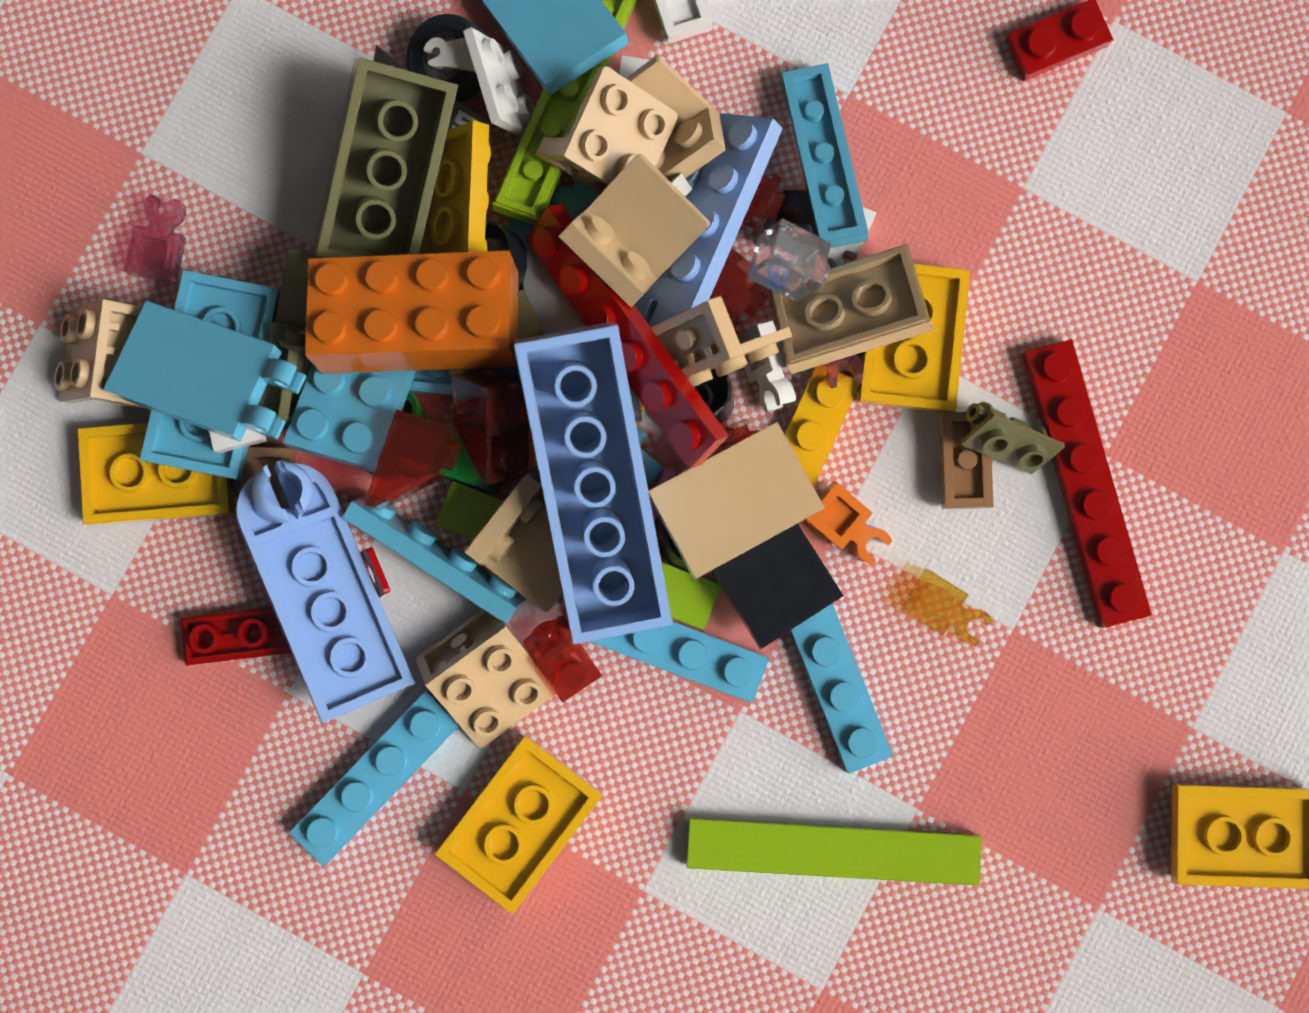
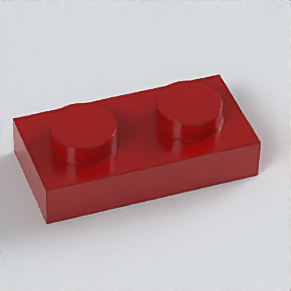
M1096 0L1085 1L1010 32L1005 39L1023 81L1104 49L1114 40Z

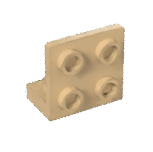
M654 56L626 78L678 114V119L656 166L669 181L681 173L687 178L726 150L719 112L662 57Z
M607 66L599 67L570 133H565L563 138L543 137L536 155L601 194L637 154H643L655 167L657 166L678 119V114Z
M637 154L595 201L569 224L559 237L632 307L709 227L710 222L643 154Z
M721 296L707 300L651 327L693 387L713 379L710 370L715 369L717 376L721 377L747 365L745 356H749L751 363L779 353L776 343L792 337L790 328L787 327L740 344Z
M101 299L71 308L70 313L64 316L61 324L60 339L65 343L64 359L58 363L54 375V387L56 390H59V402L69 404L98 400L144 408L114 397L103 390L143 307Z
M526 473L464 553L478 564L486 566L543 612H549L563 595V589L543 488L540 483Z
M484 609L414 658L425 686L478 748L486 746L552 698L557 692L548 677L514 636L508 623L505 624L503 620H499Z

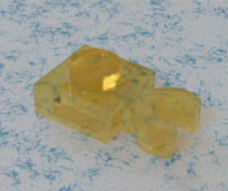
M929 569L923 570L899 609L939 635H944L951 625L954 627L957 638L964 644L977 646L980 641L969 634L967 630L969 621L976 618L986 625H990L993 621L992 617L983 610H967L962 607L969 594Z

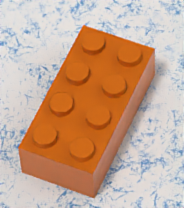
M510 251L308 259L305 356L321 374L518 367L514 340L518 339V270Z

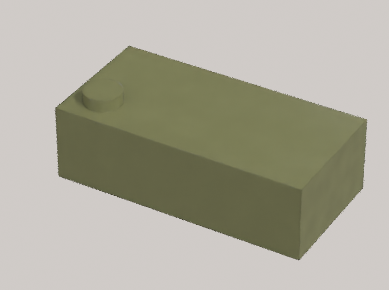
M355 57L313 247L317 257L338 258L419 254L457 93V84L361 57Z

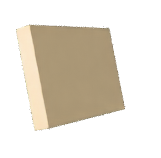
M908 243L769 288L778 329L781 330L789 327L792 333V337L782 341L787 366L791 374L933 331Z
M778 422L714 455L702 465L688 469L648 491L655 510L694 580L825 509Z

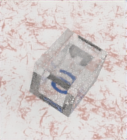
M780 219L757 238L747 279L798 302L813 290H819L826 282L830 272V265L827 263L831 243L784 219Z

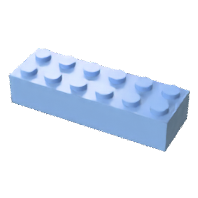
M613 321L514 340L573 645L673 625L618 325Z

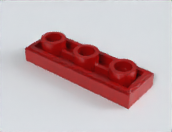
M272 607L181 617L185 666L291 653ZM255 624L259 625L262 630V636L257 642L252 640L250 636V630Z

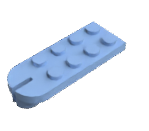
M719 113L726 150L685 178L692 188L686 195V198L709 220L710 225L634 304L650 327L710 299L783 129L773 118Z
M276 461L274 471L290 508L286 510L281 509L270 484L271 474L267 465H265L260 472L252 476L243 486L237 501L236 519L320 723L323 724L411 686L415 682L348 523L342 518L344 514L331 484L320 472L310 466Z

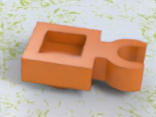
M832 481L819 497L825 509L806 518L805 521L841 550L851 541L855 555L860 560L873 565L876 559L868 554L866 550L867 542L871 538L877 537L879 541L889 545L892 539L884 530L874 526H866L864 523L873 513L839 483Z

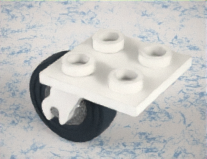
M440 14L423 22L410 39L406 54L407 70L457 84L455 100L459 103L470 99L481 89L491 123L522 138L535 106L530 97L524 92L520 78L524 77V69L518 55L513 50H509L497 43L495 39L484 35L477 25L462 16Z

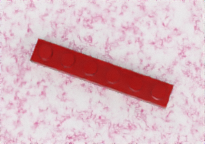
M562 204L548 206L525 240L587 326L613 321L618 325L629 386L688 469L702 465L729 435L635 305L630 307L559 237L573 221Z
M1070 339L1028 350L1022 356L1042 426L1049 437L1065 444V448L1056 454L1052 461L1100 628H1108L1152 616L1073 340Z

